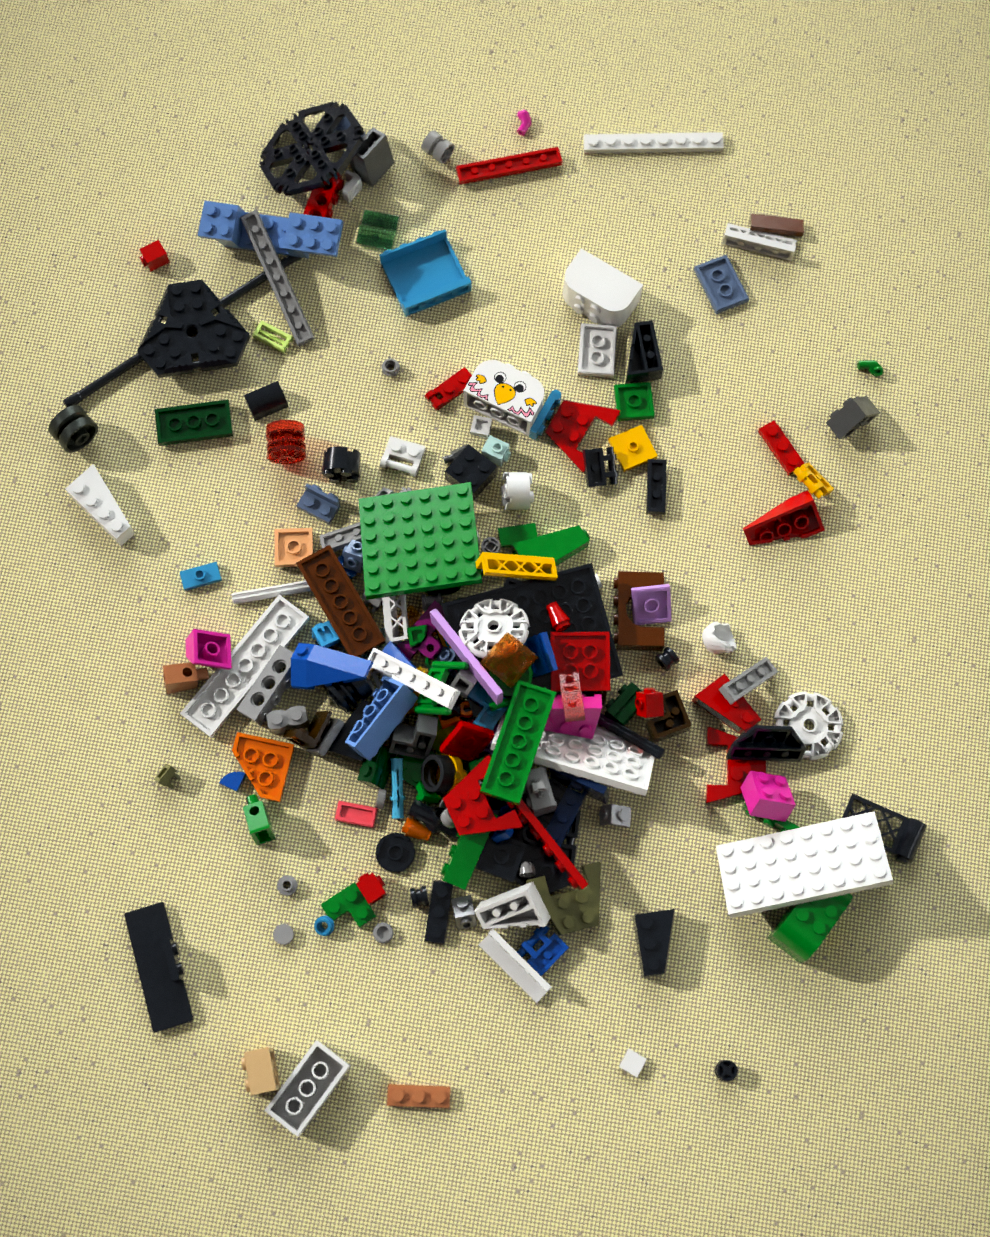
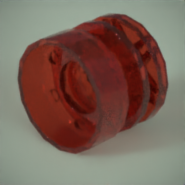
M277 420L267 424L265 427L266 440L268 442L266 453L267 459L270 462L294 464L306 458V445L303 442L305 440L304 424L295 420Z

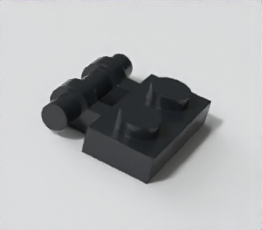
M614 447L606 448L607 455H603V448L583 450L587 488L607 485L606 478H610V485L618 484L617 477L619 474L616 471L615 460H617V456L614 454ZM604 461H608L609 472H605Z

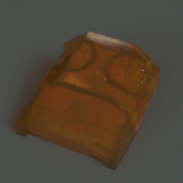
M506 632L480 663L507 684V686L512 688L538 657L517 638Z

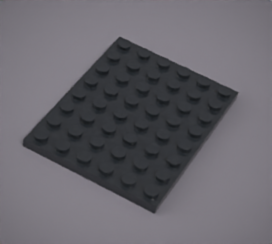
M592 563L557 572L558 578L556 581L530 579L442 603L445 619L458 636L461 629L459 626L460 621L468 609L471 610L475 607V604L487 599H506L516 603L518 608L523 609L529 620V627L527 628L529 634L527 638L547 632L550 641V632L557 631L552 628L546 606L552 602H557L559 607L569 617L571 624L570 627L561 632H610V679L623 676ZM492 625L489 629L496 630L499 626ZM489 646L488 649H495V646ZM523 646L520 649L514 650V653L525 657L528 661ZM455 653L457 662H462V660ZM476 657L489 673L490 666L495 657H488V659ZM508 671L507 677L513 678L514 672ZM551 672L535 678L532 676L530 684L542 688L546 687V689L551 690ZM554 691V692H556V694H557V693H561V692H565V691ZM468 699L470 710L473 712L472 717L479 715L483 708Z

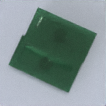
M364 210L356 243L392 250L399 224V216Z

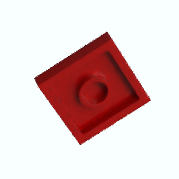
M461 720L456 723L453 731L439 748L443 754L459 757L471 762L480 755L494 738L495 734L493 730Z

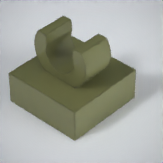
M165 764L154 780L164 787L167 786L173 789L174 786L170 783L171 778L175 777L180 780L181 777L176 774V769Z

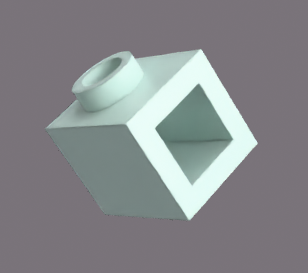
M489 435L481 450V454L494 464L502 466L503 462H507L511 455L509 451L510 444Z

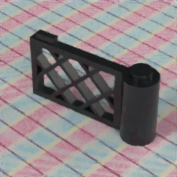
M852 793L842 818L869 813V811L875 809L880 811L883 819L877 820V823L885 821L889 830L881 834V837L891 834L894 841L891 848L884 845L885 851L893 854L896 857V861L902 864L912 863L927 825ZM854 800L862 803L863 811L854 813L852 808ZM897 818L902 823L899 828L892 830L888 820Z

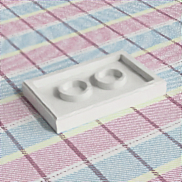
M581 323L577 375L614 378L617 326Z

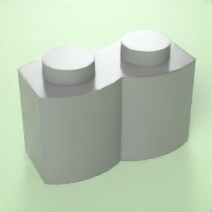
M293 706L286 711L274 710L266 715L268 728L272 734H284L286 730H293L294 728L305 729L310 725L308 713L304 706Z

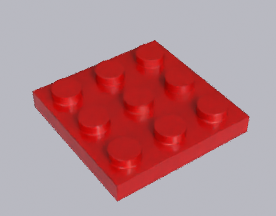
M550 632V644L558 666V670L551 672V691H610V632Z

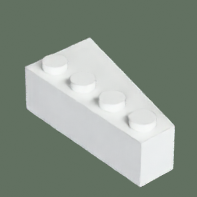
M94 464L65 488L69 496L120 546L135 534Z

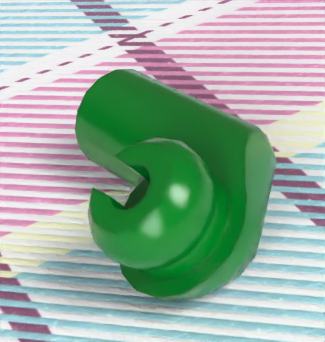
M858 360L857 362L858 370L867 369L875 377L881 376L884 372L882 366L875 360Z

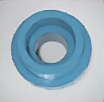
M323 915L316 919L314 928L319 935L328 936L334 931L335 924L332 918ZM322 922L327 923L328 928H324Z

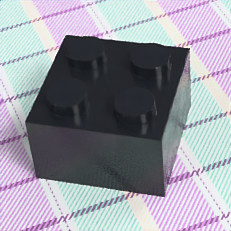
M468 444L445 470V480L452 485L471 482L474 501L495 478L498 466Z

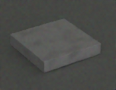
M332 718L330 725L322 733L321 743L315 748H307L306 751L313 755L325 756L345 722Z

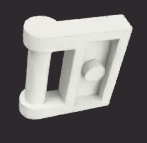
M390 436L380 461V467L393 468L410 473V476L416 477L425 452V446ZM392 457L399 460H403L409 463H413V465H405L399 462L389 460V458Z

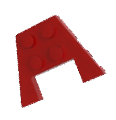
M563 400L545 433L579 470L585 474L583 453L577 450L595 419L613 427L621 412L618 409Z
M712 727L706 728V746H726L727 753L732 743L738 738ZM727 760V785L707 784L706 803L742 794L740 787L749 772L766 773V761Z
M490 755L486 756L443 798L460 836L523 827L516 810L495 818L485 794L480 793L481 785L479 781L485 778L491 760Z

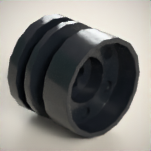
M365 679L343 683L342 681L334 682L332 686L327 687L323 685L331 701L347 714L352 711L348 702L355 708L358 706L354 699L355 696L365 700L373 693L371 686Z

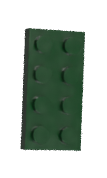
M229 399L155 409L159 446L233 436Z

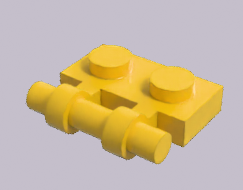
M809 462L803 464L800 468L797 467L793 471L797 476V480L800 483L803 482L809 489L810 494H814L818 499L830 494L834 490L828 481Z

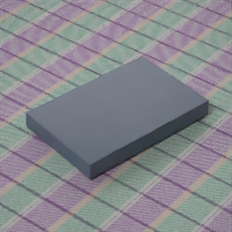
M727 255L694 266L693 270L716 314L749 301V297Z

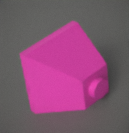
M199 629L191 631L185 640L186 657L192 664L231 670L230 634Z

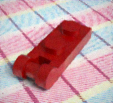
M464 367L435 389L428 391L424 397L427 401H431L433 408L438 411L464 392L472 375Z

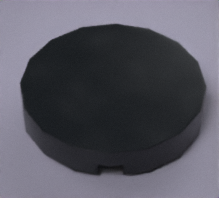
M395 832L381 838L375 852L379 865L391 873H399L408 869L412 865L416 853L410 838L402 833Z

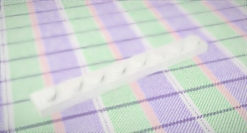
M723 132L584 134L583 137L584 154L718 152L724 149Z

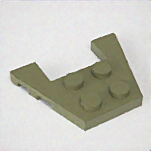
M600 861L581 866L584 878L588 883L587 887L582 890L577 889L550 896L545 876L526 881V884L534 882L551 917L549 920L559 936L599 925Z

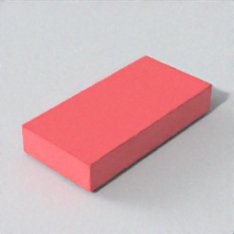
M339 801L335 821L374 829L378 808Z

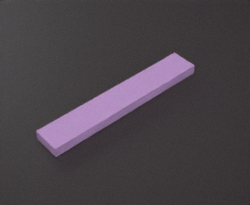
M436 608L430 611L431 623L462 662H468V669L497 705L502 703L503 691L470 652L468 647L464 645Z

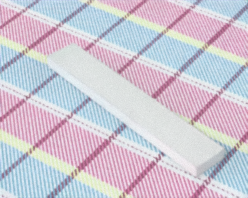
M374 647L367 659L373 662L372 669L405 684L410 689L451 710L461 692Z

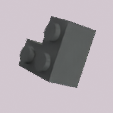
M867 396L851 397L843 403V407L840 410L834 411L829 416L830 419L826 423L840 440L850 436L858 427L870 423L880 412Z
M418 714L414 726L403 723L397 725L390 735L389 753L425 760L429 756L437 736L438 717Z

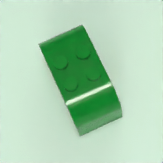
M849 893L792 905L767 938L797 962H805L824 941L850 904L853 896Z

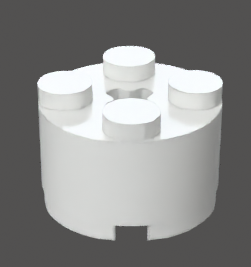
M504 472L502 480H505V484L501 486L504 510H528L530 503L534 501V493L530 491L532 474L527 472Z

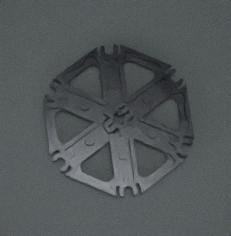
M332 101L297 111L299 116L294 113L293 120L285 119L287 125L282 122L261 152L262 155L260 157L263 161L259 162L261 170L276 193L281 194L283 192L285 196H292L326 187L324 182L328 185L331 184L329 182L331 177L338 179L337 172L340 176L343 174L362 146L363 138L361 135H364V129L346 104L342 103L339 106L337 102ZM325 112L311 132L305 124V117ZM346 116L351 124L350 127L333 133L342 118ZM285 132L291 133L297 142L274 149L281 135ZM347 148L339 161L332 163L326 155L327 153ZM289 164L281 177H274L271 172L272 168ZM310 165H312L317 173L316 177L299 183Z

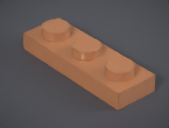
M388 1084L387 1106L450 1108V1086Z

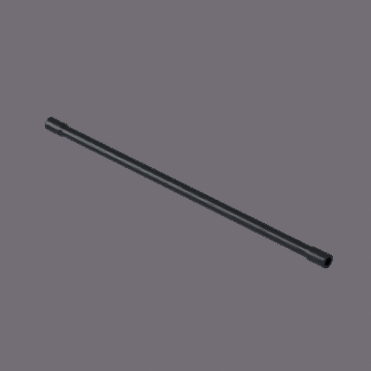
M286 256L280 261L285 269L302 258ZM265 271L220 299L224 304V308L268 280ZM138 353L80 391L62 400L66 407L79 404L83 399L142 362L143 359Z

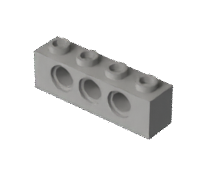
M279 645L236 709L239 713L260 726L267 721L266 715L272 711L274 706L278 705L282 694L291 685V657L294 652ZM286 667L285 671L280 673V670ZM275 683V686L269 689L270 685ZM264 700L263 704L258 706L259 702Z

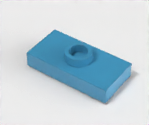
M217 562L180 571L185 591L222 581Z

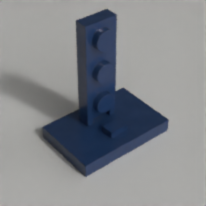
M550 768L552 778L568 786L546 829L561 848L586 796L606 804L609 799V793L606 786L593 780Z

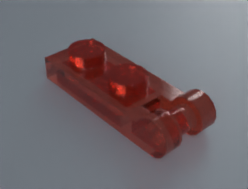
M578 671L565 675L564 673H558L565 722L585 720Z

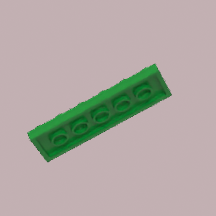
M518 680L480 793L519 806L556 692Z

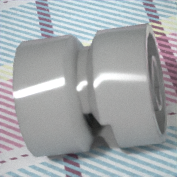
M432 130L425 137L421 146L423 151L433 155V158L441 164H444L451 157L455 148L453 143L447 139L443 140V136L435 130Z

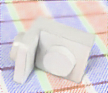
M347 170L345 172L347 182L343 186L342 191L344 200L350 203L362 189V183L357 173Z

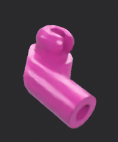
M520 110L517 113V117H519L518 119L521 120L522 124L517 132L519 135L524 136L532 122L529 112L527 110Z

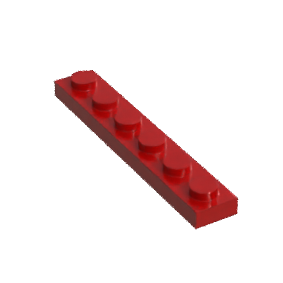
M559 147L458 165L456 166V173L459 185L562 166V158Z
M521 799L519 806L506 802L510 808L514 807L518 811L520 821L524 825L526 823L529 825L531 835L536 840L540 839L544 844L542 848L549 857L552 855L555 858L557 868L562 873L565 871L570 877L567 880L571 886L579 890L585 888L588 885L587 881L524 801Z

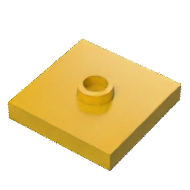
M642 425L608 438L610 446L614 447V454H616L623 472L647 463L648 459H657L658 457Z

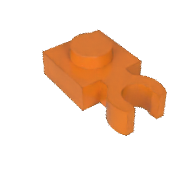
M469 701L460 704L461 716L459 717L455 716L448 720H441L442 715H438L442 729L456 725L458 721H461L460 717L470 718L473 716L472 710L464 711L465 708L470 707Z

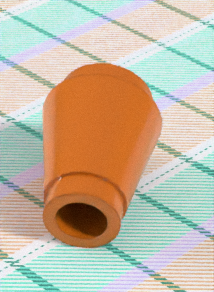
M408 817L401 830L402 833H405V836L425 841L429 840L432 833L415 818L411 819Z

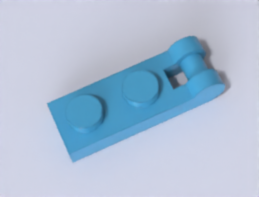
M553 390L530 429L529 438L536 441L538 435H543L546 421H550L553 417L554 407L560 405L561 392L559 390Z

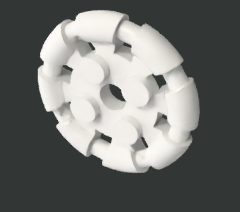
M487 599L475 604V607L471 610L468 609L460 621L459 637L474 656L482 659H488V657L501 659L514 653L515 649H520L529 634L527 630L529 620L523 609H519L516 603L506 599ZM492 625L499 626L496 630L489 629ZM489 646H495V649L488 648Z
M798 692L790 695L787 701L781 702L774 716L776 720L774 726H784L783 720H789L788 726L793 727L805 746L811 745V751L806 750L802 760L803 758L818 760L828 756L831 750H835L838 747L843 736L841 730L844 725L840 711L831 704L832 701L815 692L814 694ZM807 701L813 702V707L807 706ZM793 705L798 708L795 712L790 708ZM823 708H825L829 712L827 716L822 711ZM807 720L811 721L814 724V729L807 730L804 727V722ZM828 725L834 726V731L828 730ZM823 739H825L827 742L825 746H823L820 742Z

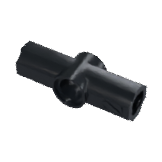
M416 799L414 800L407 815L425 823L427 829L432 833L439 834L443 832L457 840L459 839L456 837L458 832L456 827L448 828L441 822L440 817L441 813L445 810L444 808L436 807L434 809Z

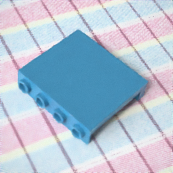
M446 229L435 231L432 235L420 237L414 242L404 243L398 248L386 250L380 254V264L405 317L472 291V282L469 276L466 277L449 243Z

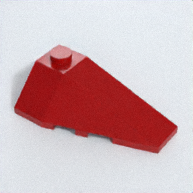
M808 490L790 497L742 528L749 545L770 543L773 540L779 539L786 541L795 537L808 538L825 530L815 501Z

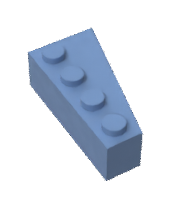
M385 675L381 679L383 684L380 689H375L372 694L374 697L372 703L365 706L362 720L356 722L345 741L355 752L369 761L377 754L379 748L388 740L392 731L401 723L403 717L418 699L405 684Z

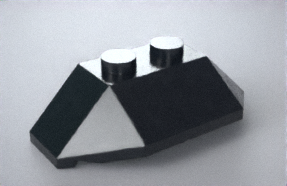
M754 725L745 729L732 743L726 759L800 762L806 751V746L792 726Z

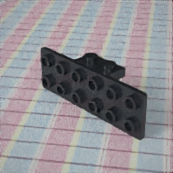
M164 902L125 913L127 929L153 1032L157 1033L193 1021L194 1018L183 978L185 971L182 962L179 963L178 955L180 951L177 942L174 943Z

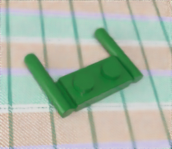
M433 661L428 675L446 683L450 673L449 669L467 670L469 664L468 662ZM422 694L419 695L417 700L418 706L414 708L416 714L450 715L452 713V710L447 707H437V702Z

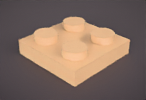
M313 528L274 529L275 567H298L296 562L313 554Z

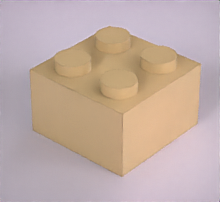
M265 1047L244 1052L241 1063L243 1071H247L248 1079H245L247 1092H250L251 1095H260L280 1090L274 1048Z

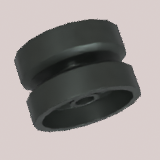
M72 405L60 411L52 419L48 431L55 440L59 441L58 443L66 452L72 453L84 448L94 439L98 432V426L91 417H88L81 406Z

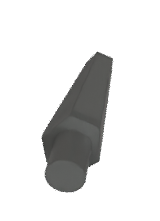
M467 444L451 451V455L444 456V463L453 462Z

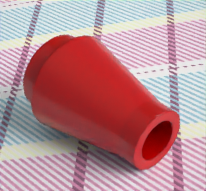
M552 602L546 606L553 629L561 632L570 627L569 617L559 607L557 602Z

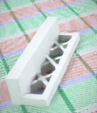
M727 223L722 244L791 261L795 253L797 240L765 232L750 231L749 228Z
M406 594L400 595L397 600L395 596L383 597L386 643L388 644L389 641H392L397 645L399 642L408 641L407 628L409 626ZM397 607H399L402 610V614L398 619L396 609ZM399 625L403 627L404 636L399 637Z
M494 929L478 945L536 1003L551 989V986Z

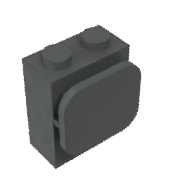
M372 127L363 137L362 146L350 162L352 171L360 176L362 182L371 187L395 163L386 134Z

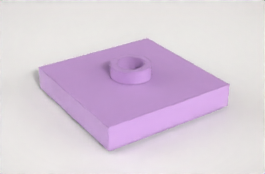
M669 584L631 588L634 624L645 625L672 622Z

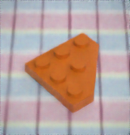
M237 732L232 752L261 799L280 803L295 745Z

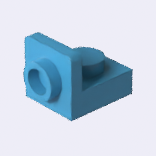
M329 621L318 623L314 628H311L312 638L317 640L319 646L328 648L340 642Z

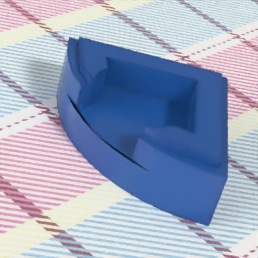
M229 773L220 780L219 784L238 792L246 777V773Z

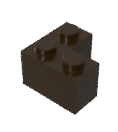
M678 690L663 695L664 716L648 720L646 724L653 743L685 733L692 727Z

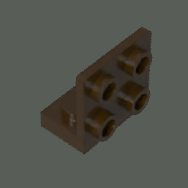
M316 712L307 730L303 728L286 730L283 738L301 748H315L322 741L324 729L328 728L332 718L330 717L332 712Z

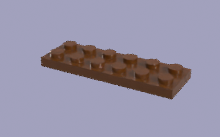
M330 545L296 562L348 654L360 657L371 651L373 647L377 648L386 643L385 638Z

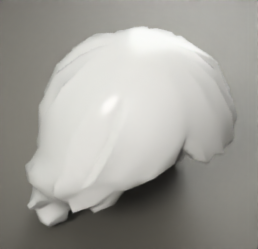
M713 622L703 630L702 639L704 646L712 654L730 653L737 649L728 623Z

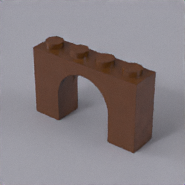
M618 571L617 577L613 578V589H617V596H613V607H617V614H613V625H617L616 632L613 633L616 650L663 651L665 646L664 627H642L634 624L627 615L626 605L632 599L631 588L663 585L664 572Z

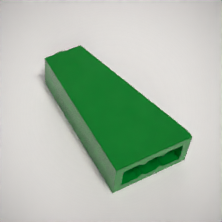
M578 525L512 544L511 552L515 555L551 557L555 559V565L557 566L587 548L590 537L585 529L582 530Z

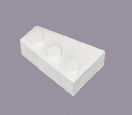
M534 882L481 901L474 910L483 929L508 928L509 926H520V928L535 925L545 927L551 918Z

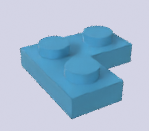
M479 682L476 683L467 696L468 699L483 708L473 724L493 730L509 707L491 711L489 703L494 701Z

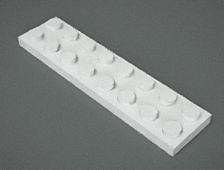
M278 595L232 650L231 670L217 668L180 714L212 738L242 702L279 645L286 648L308 622L309 616L281 595Z

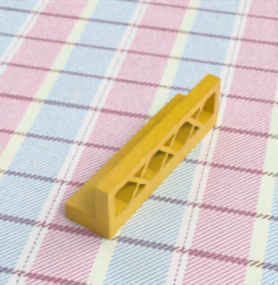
M482 552L475 562L476 569H483V574L487 576L556 581L558 578L555 559L551 557Z

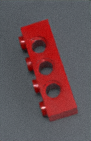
M337 172L338 179L331 177L329 179L330 185L324 182L326 187L312 190L303 214L332 218V208L334 205H337L338 192L344 186L342 175L340 176Z

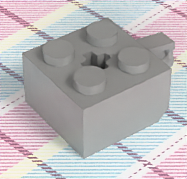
M539 767L530 771L523 794H526L527 797L525 798V804L535 817L555 812L557 808L546 773V767Z

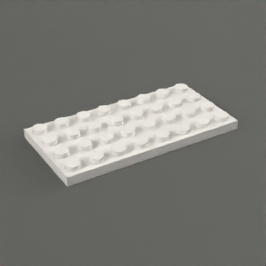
M508 708L501 717L490 750L494 751ZM596 727L593 739L544 730L533 763L570 773L577 777L590 779L597 783L610 785L637 795L646 796L655 757L609 730Z
M875 812L716 846L729 918L894 884Z

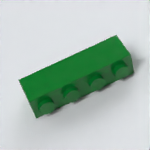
M457 832L456 837L459 839L456 845L452 844L448 853L451 856L448 864L444 863L440 872L443 881L461 889H466L490 832L460 836Z

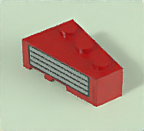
M724 674L696 694L691 702L699 705L709 714L714 715L722 723L741 735L745 729L758 725L761 718L744 697L731 705L718 690L730 681L726 674Z

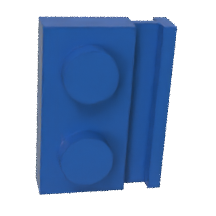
M547 632L527 638L523 647L532 669L533 678L558 670Z

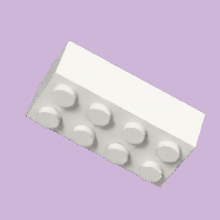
M316 1040L264 1111L297 1137L301 1136L351 1065L320 1041Z

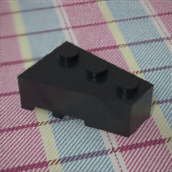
M653 320L637 322L634 324L625 384L659 380L662 377L663 366Z

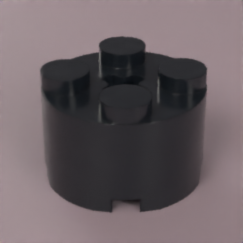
M339 446L327 448V452L324 450L322 475L329 478V482L338 484L340 481L357 483L360 477L361 453L353 449V452L347 451L348 447Z

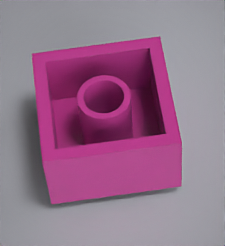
M750 771L740 787L750 816L786 822L796 806L786 777Z

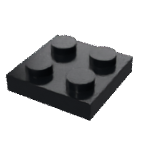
M492 831L487 838L475 869L513 883L527 844L512 838L496 843L491 839Z

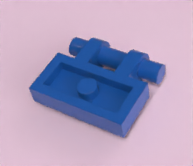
M547 925L536 928L533 931L534 934L527 942L524 941L520 945L521 948L517 951L521 957L526 953L531 956L527 963L540 976L569 948L555 933L550 938L545 935L550 930ZM541 940L544 944L536 952L532 947Z

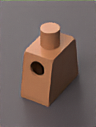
M191 662L163 666L166 694L195 689L198 687V680L209 679L207 667L196 669L195 664Z

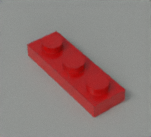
M775 420L758 430L788 476L793 474L797 467L800 468L805 464Z

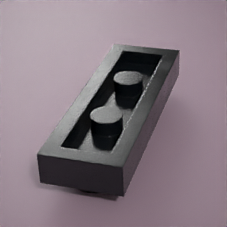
M648 459L646 514L665 515L667 460Z
M433 880L424 942L445 944L453 885L450 883Z

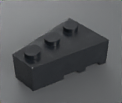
M362 700L327 751L328 755L360 765L363 764L365 758L355 752L345 741L356 722L362 720L365 706L370 705L371 702Z
M674 909L635 914L632 917L642 978L665 974Z

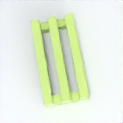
M264 321L260 322L252 334L253 338L283 354L286 352V348L290 346L289 343L293 341V336ZM262 327L286 339V341H283L275 335L262 330Z

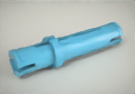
M391 758L392 796H390V801H392V818H404L403 758Z

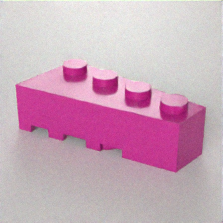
M585 694L576 695V697L557 695L544 730L593 739L602 710V695L594 694V697H585Z

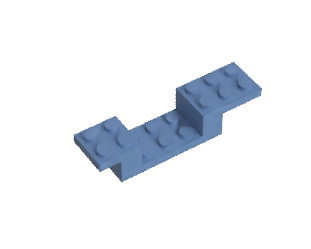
M204 201L198 237L217 240L224 247L255 251L240 218L249 212H245L239 205ZM291 212L289 218L259 214L277 254L309 259V254L337 257L343 220Z

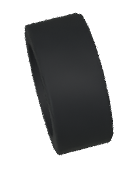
M430 755L424 760L421 768V780L427 791L445 793L451 789L456 773L452 759L447 755ZM438 765L440 768L439 782H437L436 770Z

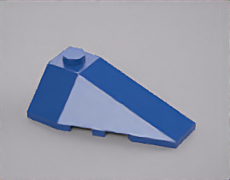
M298 643L291 657V687L311 690L315 689V686L325 685L327 687L332 686L334 682L342 681L343 683L364 680L367 678L373 662L319 645Z

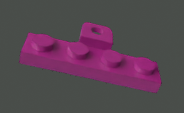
M436 600L412 626L428 625L427 635L423 642L412 648L410 647L409 640L397 644V647L409 660L418 651L428 658L436 659L443 648L442 643L432 635L437 629L431 623L430 611L436 608L445 619L442 605ZM433 645L434 650L431 652L430 647Z

